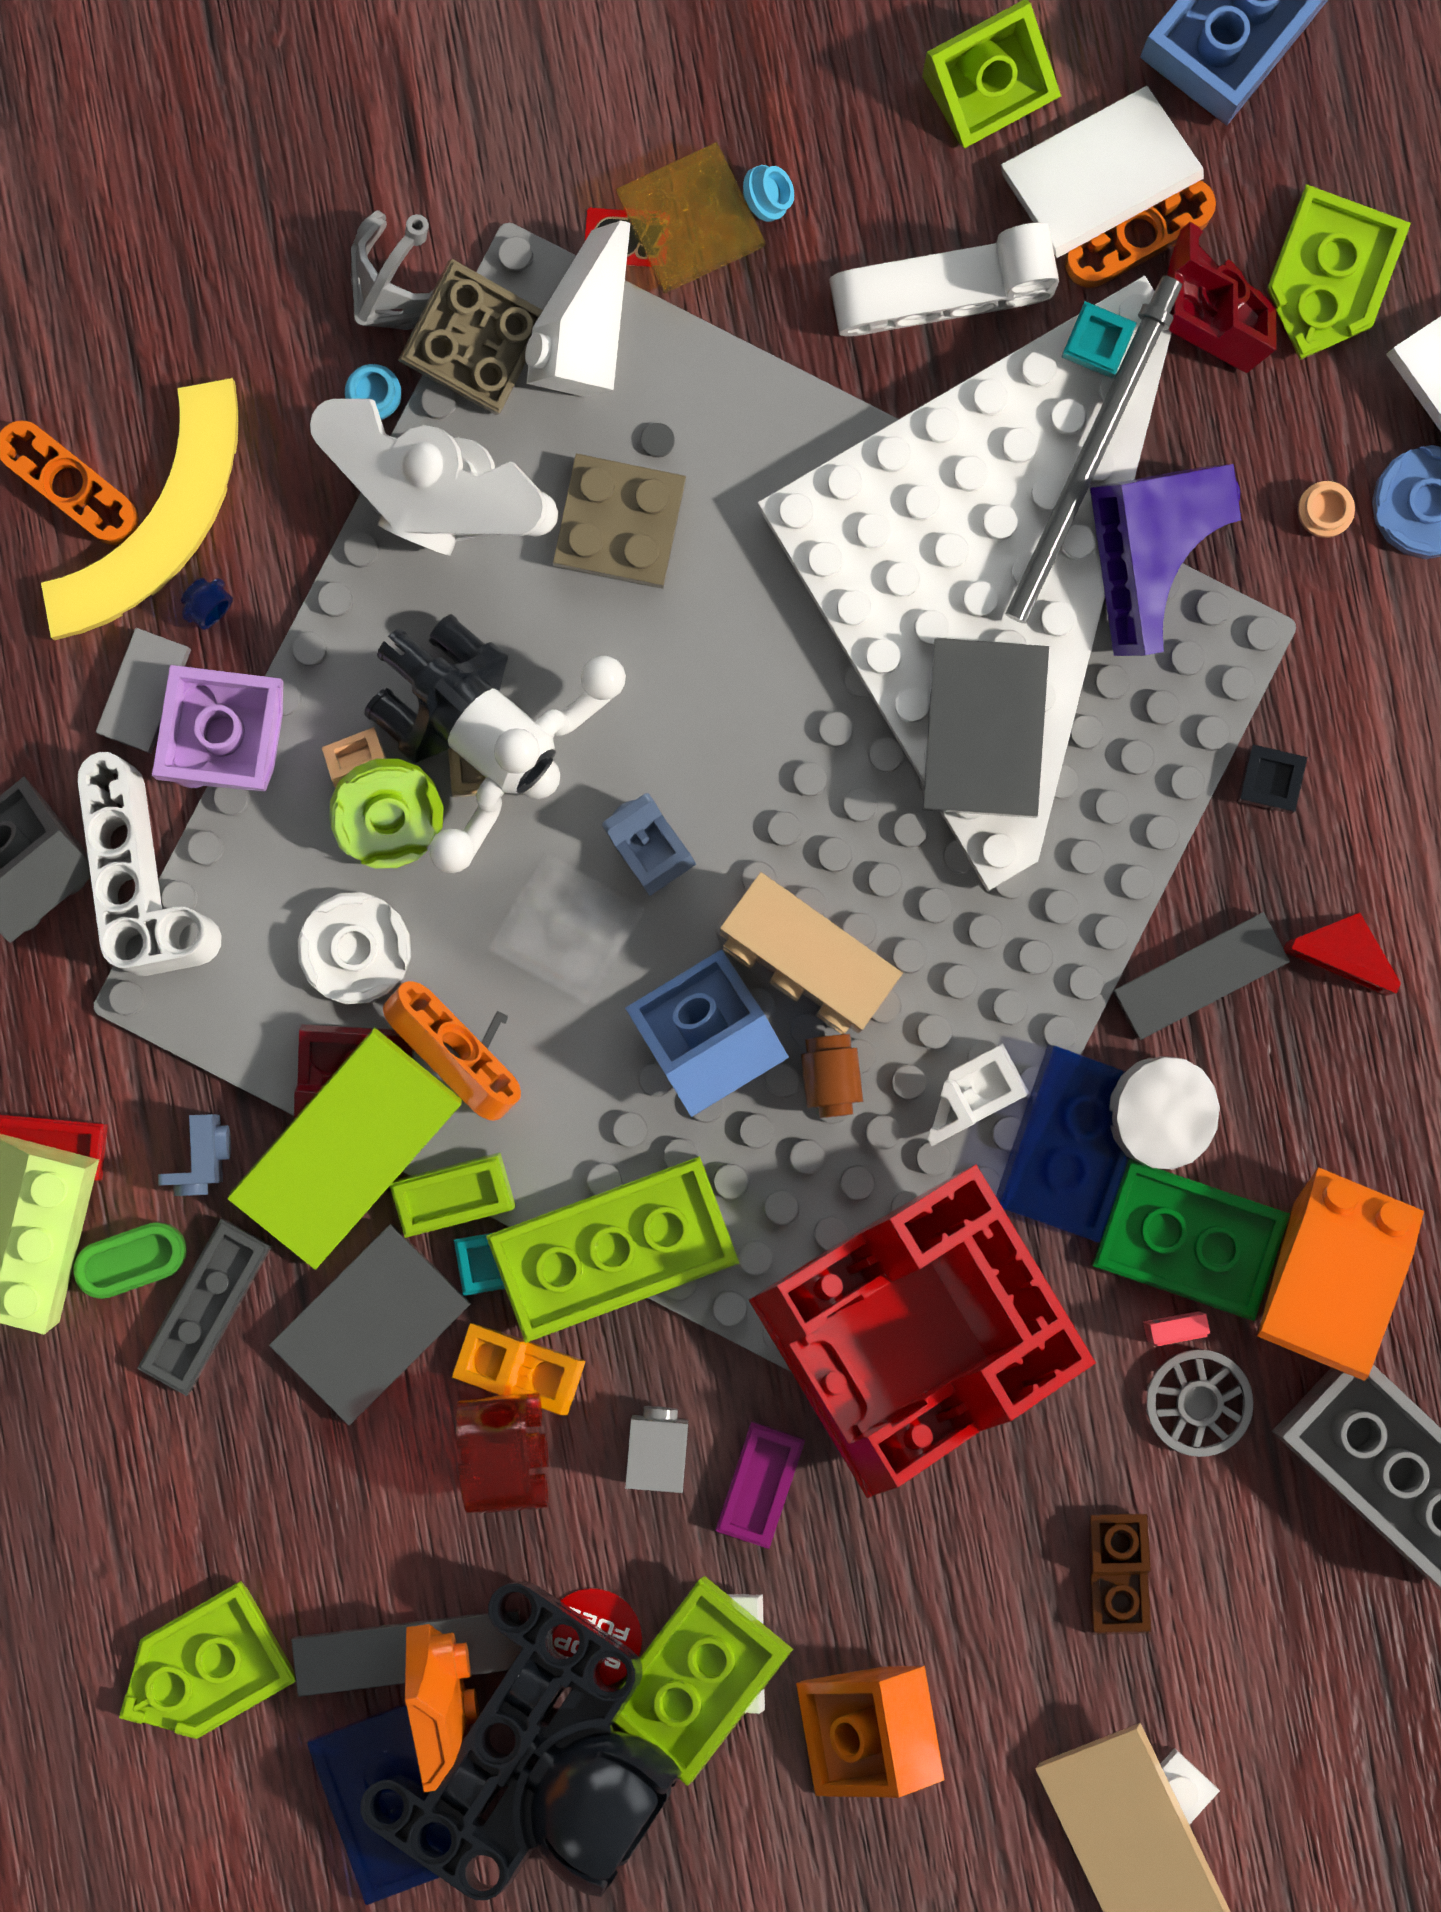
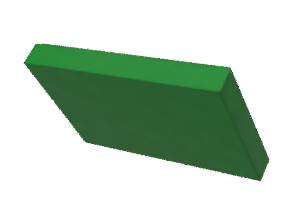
M1126 1159L1091 1266L1255 1321L1290 1213L1158 1168L1144 1166L1132 1159Z

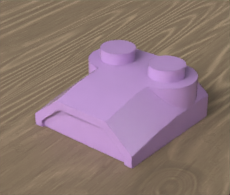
M170 665L152 776L156 780L176 782L187 788L212 786L266 791L275 766L282 723L283 680L281 678Z

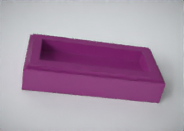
M751 1421L715 1531L770 1549L805 1443L804 1438Z

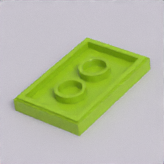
M704 1576L698 1580L640 1657L642 1679L614 1724L624 1733L637 1735L659 1746L675 1761L682 1772L679 1779L688 1786L694 1781L793 1649ZM627 1676L617 1689H621L625 1685Z

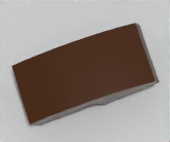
M1147 1514L1090 1515L1089 1565L1092 1635L1149 1634L1151 1632L1148 1573L1151 1571L1148 1516Z

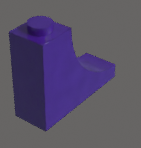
M1234 464L1199 467L1090 488L1114 656H1146L1164 652L1163 621L1165 606L1170 588L1180 566L1188 554L1206 536L1225 525L1241 521L1239 506L1240 488L1236 481Z

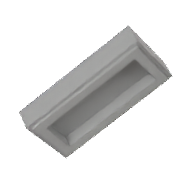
M135 628L96 733L152 754L159 735L170 665L185 667L191 649L182 644Z

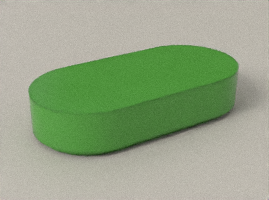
M162 1222L149 1223L86 1246L78 1254L74 1263L75 1281L84 1293L100 1299L113 1297L172 1276L183 1266L187 1256L186 1241L177 1228Z

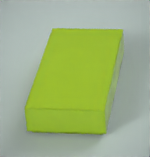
M501 1152L396 1179L390 1185L405 1238L511 1211L516 1207Z

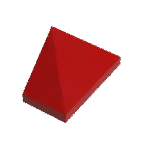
M1360 912L1289 940L1285 944L1284 951L1286 954L1384 996L1397 994L1401 985L1400 980Z

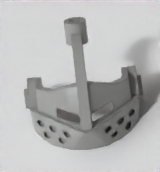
M377 210L361 223L351 247L352 262L350 276L354 298L355 321L363 326L402 330L414 329L433 290L430 293H412L391 284L390 281L414 245H422L426 241L429 223L422 215L410 216L406 221L405 236L396 245L378 273L367 257L371 248L387 226L386 215ZM391 309H403V311H392Z

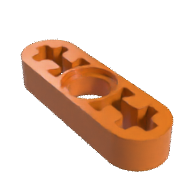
M1200 180L1067 252L1065 268L1068 276L1074 283L1082 287L1094 288L1101 286L1175 246L1181 229L1189 222L1196 224L1203 230L1208 225L1216 207V200L1212 189ZM1185 195L1189 201L1199 199L1202 204L1196 213L1197 218L1193 219L1189 213L1179 215L1172 219L1169 228L1174 233L1168 234L1164 216L1178 208L1181 202L1180 196ZM1160 206L1162 208V214L1155 208ZM1135 219L1146 220L1155 229V241L1147 247H1135L1125 237V226ZM1113 233L1114 244L1117 250L1109 253L1102 259L1099 265L1100 271L1095 272L1091 266L1081 268L1078 263L1083 256V248L1087 247L1092 254L1098 253L1107 248L1111 242V239L1106 234ZM1118 252L1126 259L1120 261Z
M21 420L12 422L1 430L0 460L12 472L97 540L108 545L122 544L136 531L138 527V513L129 499L37 425ZM32 436L35 437L31 445L41 456L48 460L42 470L26 456L22 455L16 461L13 460L17 454L16 449L12 446L14 440L19 437L21 440L27 441ZM54 451L59 454L58 456L51 459L52 453ZM65 468H74L80 471L83 478L81 490L70 498L57 496L52 487L55 475ZM41 471L39 480L34 479L33 476ZM96 486H100L102 490L96 493L94 497L105 507L114 510L118 505L123 506L119 511V516L124 522L118 529L109 525L103 531L99 528L103 524L102 518L86 505L93 497ZM85 506L82 515H79L76 511Z
M414 981L404 982L384 1003L383 1012L389 1025L476 1114L487 1120L496 1121L501 1119L519 1101L521 1089L512 1073L427 987ZM444 1043L452 1047L460 1056V1058L453 1055L446 1048Z

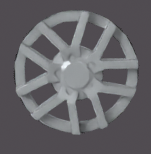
M1192 1349L1172 1355L1157 1369L1147 1386L1146 1412L1153 1430L1166 1445L1185 1455L1196 1457L1212 1456L1232 1447L1246 1432L1253 1413V1394L1247 1377L1232 1360L1214 1351ZM1194 1359L1197 1380L1187 1382L1180 1363ZM1203 1359L1213 1360L1223 1365V1367L1207 1379ZM1173 1368L1180 1388L1159 1386L1164 1376ZM1231 1372L1239 1384L1221 1394L1216 1384ZM1240 1393L1243 1395L1242 1416L1224 1405L1225 1402ZM1156 1394L1175 1395L1176 1407L1156 1409ZM1221 1413L1238 1422L1235 1430L1229 1435L1215 1424ZM1179 1416L1170 1435L1162 1427L1158 1417ZM1187 1422L1196 1426L1191 1446L1178 1441ZM1206 1426L1223 1440L1207 1447H1200Z

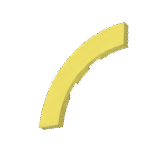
M233 378L177 388L180 424L176 455L168 480L151 512L135 532L104 558L65 577L41 583L50 636L53 640L85 633L123 616L124 612L132 609L150 595L153 596L181 571L197 551L212 527L224 501L233 466L234 454H236L238 442V403L236 385Z

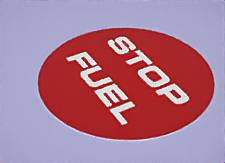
M589 1588L575 1591L560 1600L632 1649L639 1657L642 1645L640 1622L631 1606L620 1596L607 1590ZM560 1624L553 1633L552 1643L559 1654L572 1657L578 1650L579 1637L571 1626ZM607 1657L600 1666V1677L606 1686L618 1682L627 1675L625 1664L615 1657Z

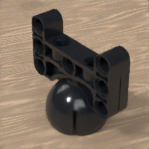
M528 1581L509 1583L499 1587L492 1595L488 1604V1615L492 1625L499 1632L520 1645L523 1649L463 1740L453 1767L436 1791L424 1792L422 1786L402 1775H392L376 1782L364 1792L361 1799L360 1812L364 1822L371 1830L461 1893L474 1900H489L504 1891L513 1882L535 1847L538 1848L539 1853L550 1870L565 1884L584 1894L602 1897L617 1876L616 1868L627 1863L669 1798L671 1787L675 1786L682 1772L675 1761L659 1746L637 1735L613 1732L612 1724L615 1723L642 1679V1664L632 1649L539 1586ZM513 1592L524 1594L531 1603V1615L525 1624L512 1622L505 1611L506 1601ZM560 1624L571 1626L578 1634L579 1647L572 1657L559 1654L552 1643L553 1633ZM607 1657H615L625 1664L627 1680L621 1689H612L602 1682L600 1666ZM571 1687L572 1689L551 1722L548 1723L545 1719L565 1688ZM496 1723L508 1725L514 1732L515 1747L510 1754L497 1752L490 1743V1731ZM535 1757H537L539 1760L534 1766L531 1763L533 1762ZM507 1785L508 1789L488 1820H484L482 1818L501 1787ZM385 1789H392L402 1797L404 1811L399 1819H391L381 1811L379 1798ZM431 1822H439L449 1829L451 1846L447 1852H438L428 1844L426 1831ZM477 1856H488L497 1863L499 1867L497 1884L486 1885L476 1878L474 1862Z

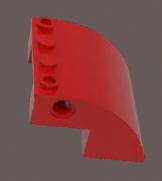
M977 1164L883 1216L749 1299L750 1304L866 1498L900 1487L980 1431L1014 1420L1096 1364Z

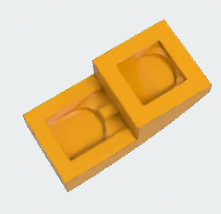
M470 1323L452 1378L501 1396H511L559 1415H568L586 1361L533 1342L525 1343L524 1339Z

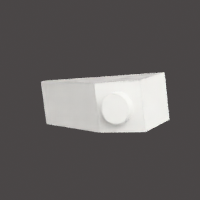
M618 221L593 229L532 328V336L529 338L525 350V360L528 365L527 384L582 397L614 389L630 233L629 222Z

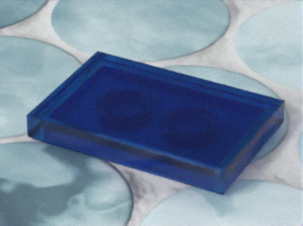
M1047 1045L996 1193V1198L1003 1209L1100 1243L1129 1159L1113 1138L1111 1126H1114L1112 1121L1113 1111H1109L1111 1095L1120 1077L1126 1071L1055 1045Z
M406 1703L309 1739L307 1745L365 1905L440 1878L371 1830L364 1822L360 1812L361 1799L364 1792L372 1784L392 1775L405 1776L422 1786ZM385 1789L381 1793L379 1798L381 1811L391 1819H399L404 1811L402 1797L392 1789ZM431 1822L426 1831L428 1844L438 1852H447L451 1846L449 1829L439 1822Z

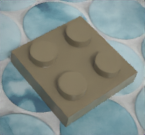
M576 453L553 560L554 567L664 589L686 476Z

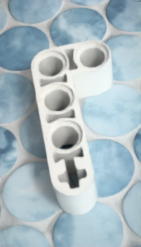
M1028 223L1001 232L998 235L997 242L994 244L854 268L831 276L829 281L839 334L841 336H859L1040 303L1054 295L1059 283L1049 225L1047 223Z
M98 752L90 755L82 763L78 771V788L99 942L103 957L110 964L136 976H149L200 966L210 962L217 955L221 947V933L214 921L188 907L162 909L146 789L142 774L134 766L112 753ZM114 773L118 774V779L114 780ZM105 785H109L110 793L105 790ZM126 825L128 834L125 842L120 847L112 849L110 839L113 832L118 827ZM134 879L135 892L133 897L128 902L120 905L118 891L121 885L128 880ZM196 923L198 928L196 941L190 947L181 949L179 937L182 930L186 926ZM141 934L143 939L141 952L135 958L127 960L125 948L128 941L133 936Z

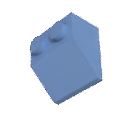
M722 949L625 1007L691 1117L789 1058L765 1014Z

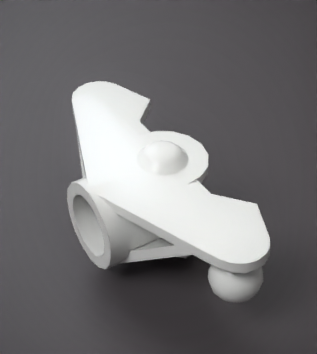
M330 399L317 406L312 414L310 429L315 442L380 512L381 516L377 525L395 535L450 556L456 541L499 535L542 536L550 532L557 523L558 510L554 500L546 493L541 492L515 463L510 461L495 468L494 461L487 449L476 441L460 437L453 438L443 429L427 425L410 428L396 439L385 433L375 400Z

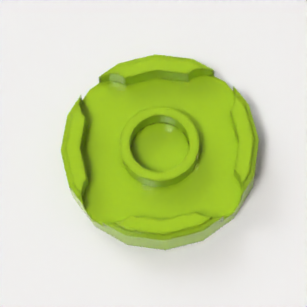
M398 758L374 759L354 767L338 782L330 799L329 821L339 848L348 856L350 854L352 857L361 860V864L375 869L398 868L418 860L428 851L427 847L431 844L434 836L441 832L443 828L444 807L434 780L419 766Z

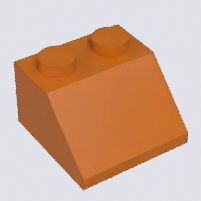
M925 1666L877 1667L808 1679L796 1683L815 1796L900 1798L944 1781Z

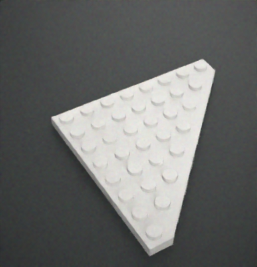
M1146 276L1141 277L1095 304L1100 308L1137 323L1120 365L1140 325L1141 319L1138 317V313L1144 303H1150L1155 292ZM1079 314L758 502V508L923 785L925 780L935 638L1049 646L1038 817L1024 818L940 811L987 892L1034 865L1039 860L1105 598L1090 488L1135 479L1172 333L1169 330L1162 329L1026 624L1009 618L1005 613L1114 381V378L1112 379L1061 357Z

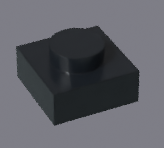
M1252 744L1248 750L1237 801L1289 814L1294 813L1308 757Z

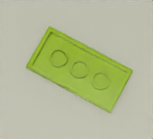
M374 1027L230 1192L227 1199L316 1270L461 1106L462 1099Z
M700 1156L486 1235L525 1343L739 1264Z

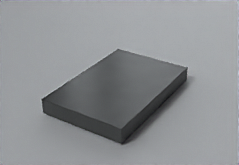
M935 638L922 810L1024 818L1038 817L1049 646Z
M390 1224L269 1346L350 1426L471 1303L393 1224Z

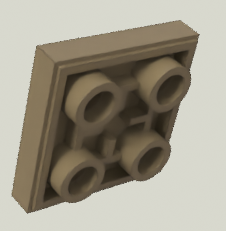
M451 259L447 262L398 361L487 411L498 415L501 413L526 363V346L529 338L532 336V328L543 310Z

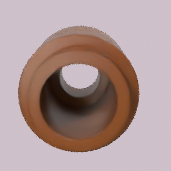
M850 1034L805 1039L806 1053L801 1054L807 1108L818 1107L819 1118L853 1115L852 1103L864 1101L858 1049L851 1047Z

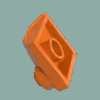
M430 1624L406 1627L405 1702L424 1792L436 1791L453 1767L463 1737L467 1736L470 1731V1725L474 1724L479 1717L475 1688L465 1690L463 1678L471 1676L467 1643L456 1644L453 1632L442 1634Z

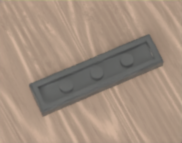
M519 1609L505 1610L512 1622L521 1624ZM488 1613L296 1636L291 1639L298 1697L404 1684L406 1627L430 1624L442 1634L453 1632L456 1644L467 1643L471 1675L508 1671L523 1648L499 1632L492 1625Z

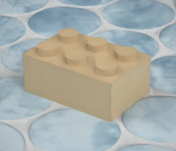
M762 872L759 873L720 928V936L727 940L723 945V950L749 969L752 968L756 961L774 973L769 982L772 986L795 1002L799 1000L802 994L821 1007L815 1016L841 1035L845 1034L849 1028L856 1033L861 1032L903 974V972Z

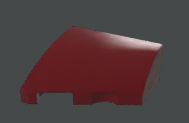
M1189 222L1179 233L1167 272V276L1183 284L1170 312L1174 319L1168 330L1239 370L1248 373L1276 351V307L1260 290L1249 285L1240 269L1229 258L1219 266L1199 245V237L1203 231L1196 224Z

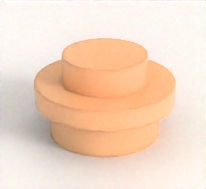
M1321 481L1311 485L1302 494L1298 503V517L1302 526L1312 535L1321 538H1330L1341 534L1349 527L1355 514V504L1350 492L1344 486L1332 481Z

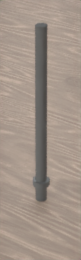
M1165 275L1161 277L1150 303H1144L1138 313V317L1141 319L1140 325L1005 613L1006 616L1017 622L1026 624L1162 329H1169L1174 319L1170 312L1183 284L1172 277Z

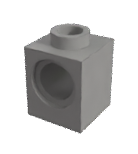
M644 1406L643 1416L632 1415L625 1489L683 1493L689 1419H678V1409Z

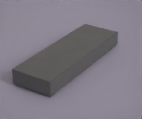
M1262 912L1113 990V994L1139 1041L1289 963L1290 960L1265 913Z
M220 1219L137 1369L185 1396L190 1395L272 1245L229 1221Z

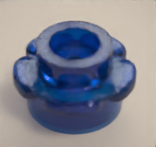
M200 578L192 583L181 598V603L184 605L182 618L189 623L194 622L202 630L208 629L217 623L225 615L233 602V597L223 589L225 582L220 578H216L210 583L205 578Z

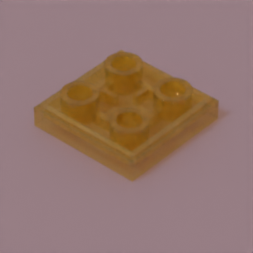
M717 142L616 189V195L664 294L765 247V240Z

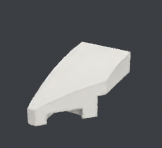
M1003 1043L950 1071L948 1080L944 1082L934 1124L928 1136L931 1146L974 1125L981 1119L1029 1094Z

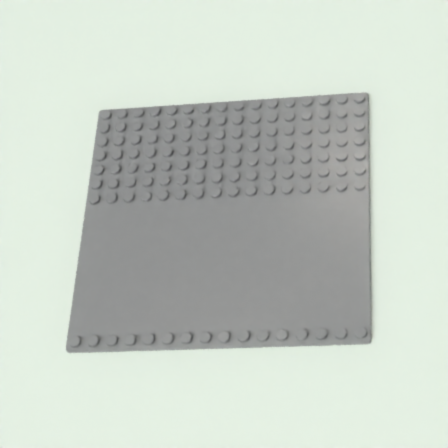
M504 223L498 229L477 273L544 310L576 255L513 223ZM625 280L614 389L611 391L582 397L527 384L528 365L525 363L501 413L495 415L422 375L391 436L398 439L410 428L427 425L443 429L453 438L460 437L476 441L487 449L494 461L495 468L510 461L515 463L541 492L546 493L554 500L558 510L556 525L550 532L536 537L528 535H499L456 541L453 551L449 556L418 545L378 526L377 524L381 516L380 512L360 493L265 677L281 678L283 680L282 723L275 766L266 791L207 786L158 880L162 909L188 907L210 918L219 927L221 947L217 955L210 962L200 966L149 976H136L113 966L94 1002V1010L99 1016L293 1116L294 1092L298 1080L299 1029L302 1024L393 1029L384 1016L383 1006L398 987L407 981H414L427 987L481 1043L497 1011L507 1015L506 1024L500 1023L488 1050L518 1081L521 1089L519 1101L501 1119L492 1121L476 1114L462 1100L461 1106L402 1172L411 1176L501 1152L516 1207L511 1211L489 1217L511 1227L700 1156L739 1264L648 1298L791 1371L750 1304L749 1299L883 1216L977 1164L1001 1206L1004 1207L1296 631V624L1290 617L1182 563L1173 580L1165 606L1163 621L1164 652L1146 656H1114L1106 599L1104 598L1039 860L1034 865L987 892L940 811L922 810L924 794L922 781L758 508L759 501L899 419ZM662 423L672 430L675 443L668 455L656 458L644 451L641 444V435L650 424ZM576 453L686 476L664 589L554 567L553 560ZM447 615H454L463 626L483 643L492 642L508 655L500 692L534 721L551 709L564 710L585 693L581 684V673L586 662L596 656H610L620 662L624 667L626 675L625 685L621 693L612 698L572 732L563 736L555 735L553 737L556 751L554 762L558 765L560 771V783L556 791L547 798L542 799L530 798L523 793H504L501 797L502 806L497 820L473 857L470 866L461 872L447 873L438 869L431 860L430 845L427 847L428 851L414 862L398 868L376 869L361 864V860L352 857L350 854L348 856L339 848L329 821L330 799L335 791V787L330 777L322 747L373 727L381 741L386 759L398 758L417 765L434 780L444 807L442 830L453 828L463 831L478 807L476 796L452 797L448 750L419 763H413L399 751V743L373 720H369L364 715L365 708L370 700L380 690H385L386 688L392 690L396 697L418 714L419 702L417 696L412 693L413 685L386 662L381 661L377 657L378 649L383 641L400 655L404 654L388 637L395 630L403 629L413 641L435 659L441 657L451 664H457L437 646H433L429 642L430 634L434 627ZM645 793H649L666 821L696 862L695 866L651 896L648 895L624 861L602 826V823L611 817L620 805L636 800ZM760 872L903 972L865 1028L859 1033L849 1028L845 1033L850 1034L851 1047L858 1049L864 1101L852 1103L853 1115L819 1118L818 1107L807 1108L801 1061V1054L806 1053L805 1039L841 1035L815 1016L821 1007L803 994L797 1002L793 1001L769 983L774 973L757 961L749 969L723 950V945L727 940L720 936V928ZM363 892L384 900L401 915L410 933L411 960L404 978L389 995L370 1004L346 1005L326 998L307 981L299 964L298 938L306 919L319 903L340 893ZM192 923L182 930L179 937L181 949L190 947L196 941L198 936L196 923ZM141 934L133 936L128 941L125 948L127 960L135 958L141 952L143 947ZM722 949L765 1014L789 1058L691 1117L625 1007ZM444 1043L446 1048L453 1055L460 1058V1056L452 1047ZM1003 1043L1029 1094L981 1119L974 1125L931 1146L928 1136L934 1124L944 1082L948 1080L950 1071ZM414 1051V1060L418 1062L422 1067H424L428 1072H430L433 1076H435L450 1090H452L446 1084V1082Z

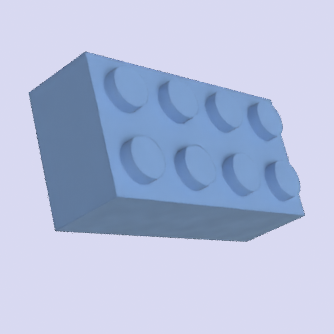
M1177 0L1148 36L1140 58L1227 126L1328 0Z

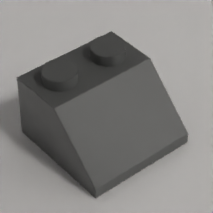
M22 777L0 795V934L11 943L23 932L34 928L45 914L67 896L78 892L87 880L91 878L88 855L82 845L25 777Z

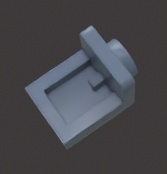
M649 793L643 794L636 800L623 803L614 811L611 817L602 823L615 848L649 896L696 865L692 855L666 821Z
M189 1115L191 1173L158 1174V1186L173 1185L174 1196L208 1195V1183L223 1182L222 1160L230 1159L231 1135L228 1125L221 1126L220 1115Z

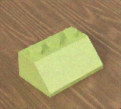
M0 1134V1323L46 1334L60 1322L99 1159Z

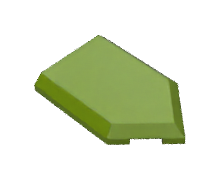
M1305 185L1267 287L1270 298L1276 307L1299 360L1373 327L1408 233L1410 222L1316 187Z
M242 1581L140 1639L134 1661L135 1665L119 1718L139 1724L146 1723L175 1731L174 1733L198 1739L296 1682V1676L291 1664Z

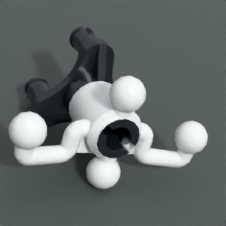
M447 615L434 627L430 634L429 642L433 646H437L457 664H451L441 657L435 659L413 641L403 629H397L388 636L404 652L403 655H400L383 641L378 649L377 657L381 661L386 662L413 685L412 693L417 696L419 702L418 714L396 697L392 690L386 688L385 690H380L370 700L365 708L364 715L369 720H373L399 743V751L413 763H419L452 748L486 777L476 793L478 807L464 830L450 828L442 830L434 836L430 844V856L433 864L438 869L447 873H457L470 866L473 857L499 816L502 806L501 797L504 793H523L530 798L542 799L547 798L556 791L560 783V771L558 765L554 762L556 751L553 737L555 735L563 736L572 732L612 698L621 693L625 685L626 675L624 667L618 660L610 656H596L586 662L581 673V684L585 693L564 710L551 709L534 721L500 692L508 655L492 642L483 643L463 626L454 615Z

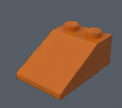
M1318 1167L1293 1204L1257 1337L1365 1381L1371 1372L1413 1258L1424 1211Z

